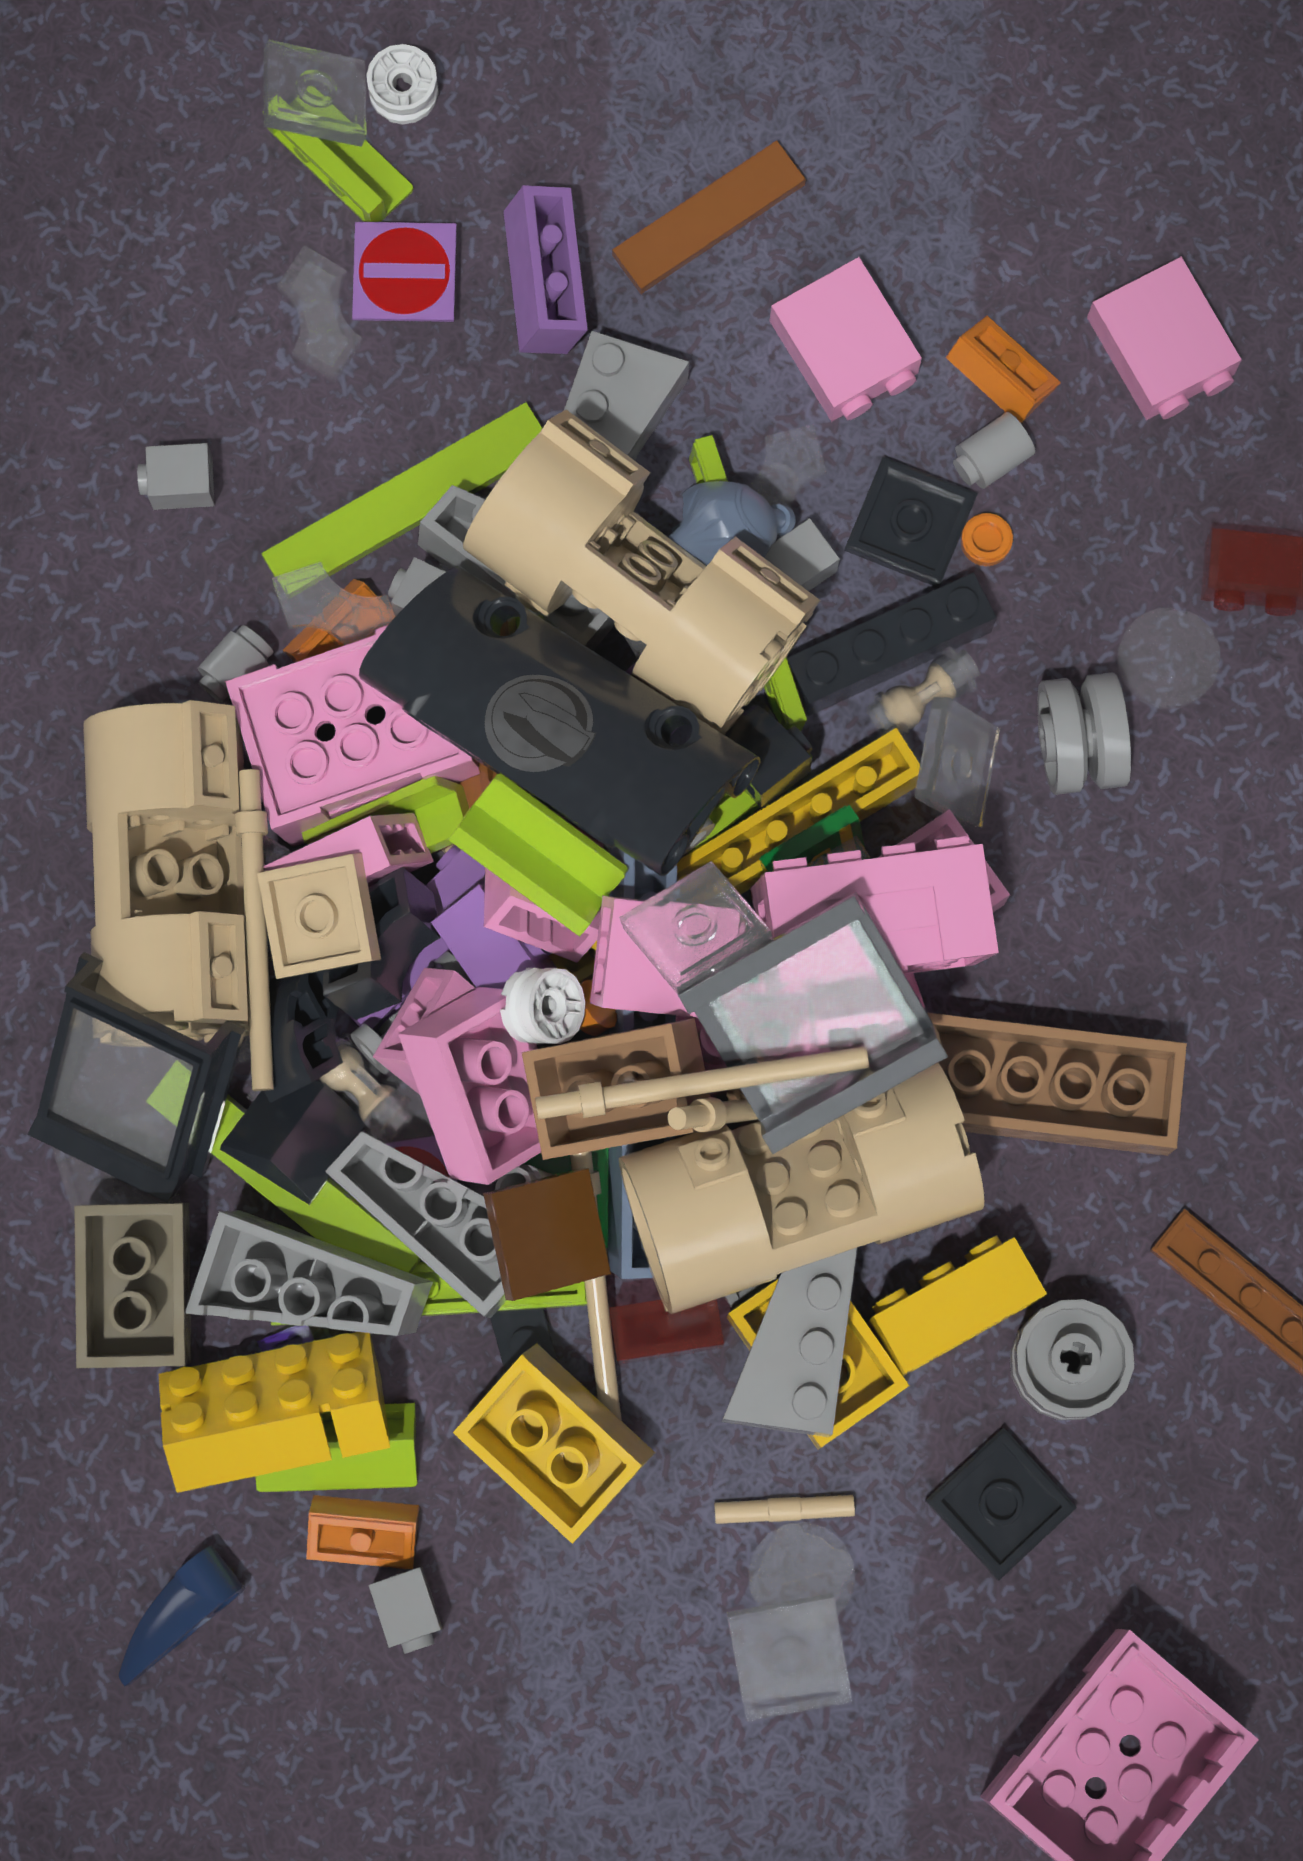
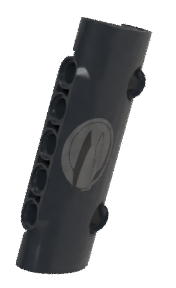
M460 566L450 569L435 579L396 615L367 652L359 668V678L402 706V710L420 724L493 772L503 774L539 802L612 849L616 846L660 876L667 875L680 861L724 794L726 793L732 798L740 796L753 780L760 764V757L697 718L690 709L678 706L529 611L517 599L504 595ZM520 617V625L513 634L500 636L501 627L508 619ZM687 725L692 727L691 737L685 744L680 746L669 744L670 736L676 728Z

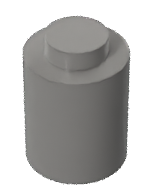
M1005 412L957 445L955 450L958 458L953 460V464L959 476L967 485L971 486L976 482L980 488L985 489L1033 456L1035 448L1022 424L1011 413Z

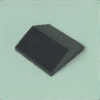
M315 1080L271 1103L265 1092L261 1091L223 1141L220 1150L308 1205H311L331 1177L325 1171L359 1133L364 1131L367 1123L326 1083Z

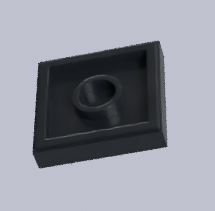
M883 456L844 551L940 588L978 493Z
M1002 1428L925 1500L997 1581L1003 1578L1077 1508L1005 1428Z

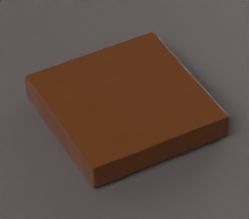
M578 1168L483 1193L506 1300L515 1301L611 1274L589 1168Z

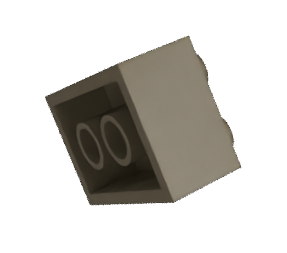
M189 1203L74 1206L76 1368L186 1366L191 1363V1314L185 1313L190 1299Z

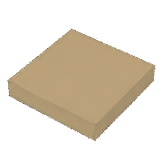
M362 853L348 854L257 873L276 979L381 959Z

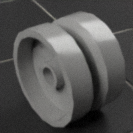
M1113 672L1087 675L1080 690V698L1075 686L1067 678L1041 681L1038 686L1037 697L1038 732L1045 773L1051 792L1054 795L1080 792L1087 780L1088 770L1091 779L1100 789L1127 786L1130 782L1131 746L1126 705L1117 675Z
M1084 1299L1060 1300L1033 1314L1017 1331L1010 1351L1011 1377L1020 1396L1038 1413L1056 1420H1082L1110 1408L1127 1390L1134 1370L1133 1343L1124 1324L1106 1307ZM1066 1352H1072L1078 1357L1079 1364L1073 1372L1067 1371L1068 1363L1060 1362V1356Z

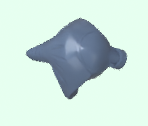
M727 481L705 482L691 486L682 493L684 503L683 520L671 528L673 533L668 538L705 566L712 561L718 550L735 536L765 558L772 544L775 543L777 536H784L794 528L795 515L793 510L786 505L774 504L770 506L764 496L746 484Z

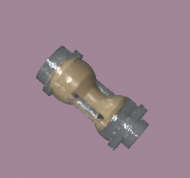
M949 646L942 650V655L936 657L930 663L926 677L919 685H896L889 688L885 693L880 691L873 696L874 702L866 706V711L881 736L897 728L904 738L909 734V730L920 723L925 708L930 701L934 699L954 700L960 698L965 693L971 694L977 690L975 678L980 675V672L972 657L965 650L957 653L955 649Z
M335 1033L336 1045L343 1063L320 1077V1081L326 1083L332 1090L343 1091L359 1106L360 1118L371 1129L370 1134L375 1139L380 1138L384 1134L391 1139L394 1138L413 1118V1115L408 1111L413 1100L407 1095L403 1097L394 1087L380 1085L364 1069L363 1058L352 1047L353 1042L348 1037L341 1039Z

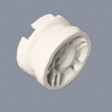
M400 44L389 46L378 52L370 62L366 77L370 101L378 114L388 119L389 122L402 125L415 123L428 116L436 105L439 93L435 65L428 54L415 46ZM403 78L404 82L412 86L407 91H398L395 89L397 85L396 80Z
M526 968L522 972H515L506 981L501 995L506 996L505 1009H500L503 1025L510 1036L519 1042L562 1044L572 1039L579 1031L584 1019L585 998L583 989L577 978L566 969Z

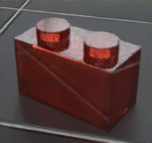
M1212 528L1205 541L1201 600L1214 601L1213 607L1223 611H1240L1244 609L1245 605L1265 606V613L1270 615L1291 616L1296 614V610H1303V537Z
M717 1299L674 1314H670L669 1311L666 1312L662 1300L609 1308L618 1365L723 1349L724 1340Z

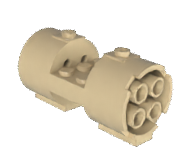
M566 409L546 422L541 432L525 447L500 478L472 521L463 542V549L506 581L505 586L516 593L517 600L531 611L541 612L548 616L563 605L572 594L581 604L592 609H600L615 621L614 625L622 635L634 641L641 640L647 645L634 666L632 676L678 706L690 709L697 718L725 734L743 714L744 710L741 709L743 705L747 706L782 664L805 630L806 625L803 622L808 621L821 600L736 536L721 547L712 561L705 566L634 512L643 493V484L650 472Z
M189 700L184 703L126 706L92 715L84 721L83 725L87 829L93 834L96 926L91 929V955L103 961L95 992L196 1041L204 1039V1042L207 1043L226 1021L246 1029L244 1037L250 1035L242 841L241 837L236 836L235 813L240 812L239 771L244 770L243 737L235 715V706ZM94 1018V1037H101L102 1042L130 1046H152Z
M940 1064L932 1065L772 1154L762 1137L760 1121L734 1130H729L725 1124L716 1131H697L619 1157L621 1176L633 1219L648 1260L651 1275L666 1312L669 1311L670 1314H674L775 1280L777 1274L872 1242L879 1245L982 1210L984 1207V1190L976 1153H970L968 1139L961 1123L965 1121L964 1116Z

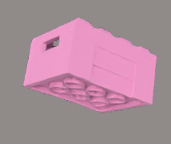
M387 626L375 629L376 635L299 662L281 668L274 664L225 681L232 705L235 706V715L252 769L260 770L261 798L267 812L270 827L292 847L304 844L302 832L422 779L425 780L438 776L459 783L479 774L477 760L405 713L402 710V706L359 678V668L364 657ZM374 706H381L385 709L386 713L384 720L376 725L370 724L367 721V712ZM325 723L333 724L336 730L335 736L330 741H320L317 738L318 728Z
M969 836L935 840L936 850L916 853L915 843L881 847L882 857L862 860L861 851L856 850L827 854L828 864L807 867L806 857L773 861L774 872H766L760 875V879L750 888L758 946L760 947L857 892L904 974L976 965L999 953L983 844L970 845ZM849 924L762 973L765 993L879 977Z
M1116 1629L1082 1670L1086 1673L1085 1677L1020 1757L1013 1755L980 1796L1054 1861H1162L1259 1740L1132 1631ZM1126 1735H1133L1139 1741V1750L1133 1756H1125L1120 1751V1741ZM1092 1777H1099L1105 1783V1792L1100 1798H1090L1085 1791L1086 1782Z

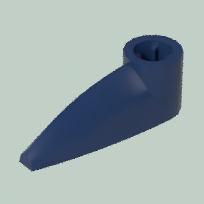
M212 1545L192 1557L175 1573V1577L160 1592L141 1618L129 1642L118 1675L124 1687L137 1680L245 1590L243 1584Z

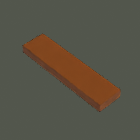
M776 140L612 249V256L639 293L642 294L805 186L806 179Z
M1182 1210L1150 1251L1303 1377V1306L1188 1211Z

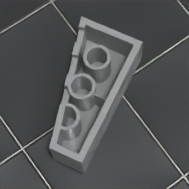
M591 331L564 410L567 409L635 461L651 434L664 418L666 411L687 383L689 362Z
M452 485L420 521L418 546L448 569L460 566L504 595L517 599L516 593L505 586L506 581L463 549V542L467 531L485 499ZM573 594L563 605L548 616L541 612L531 611L592 651L596 649L615 626V621L598 608L592 609L581 604Z
M361 1131L325 1172L480 1314L491 1318L507 1300L503 1290L484 1196Z
M241 1210L219 1211L185 1313L400 1336L416 1333L433 1282Z
M857 1248L780 1274L722 1422L822 1437L833 1435Z

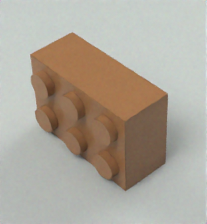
M695 1018L521 1052L543 1160L696 1132L693 1128L673 1129L668 1123V1113L675 1107L690 1106L697 1099L711 1098L710 1093L609 1108L605 1109L606 1115L583 1118L582 1113L538 1120L535 1097L579 1091L578 1085L601 1082V1087L705 1071Z

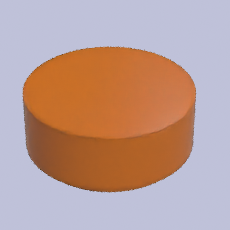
M983 513L971 518L966 523L961 535L963 553L971 562L980 566H993L1002 562L1009 554L1013 543V534L1009 524L1000 516L991 513Z
M586 980L580 984L585 998V1014L580 1029L591 1036H599L615 1026L617 1021L616 1009L602 1008L591 1004L592 980Z

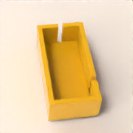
M370 1333L339 1334L322 1340L298 1345H287L279 1349L245 1356H234L226 1360L193 1367H182L174 1371L158 1374L160 1406L162 1410V1443L177 1493L332 1460L321 1417L323 1412H331L342 1458L391 1448L382 1381Z

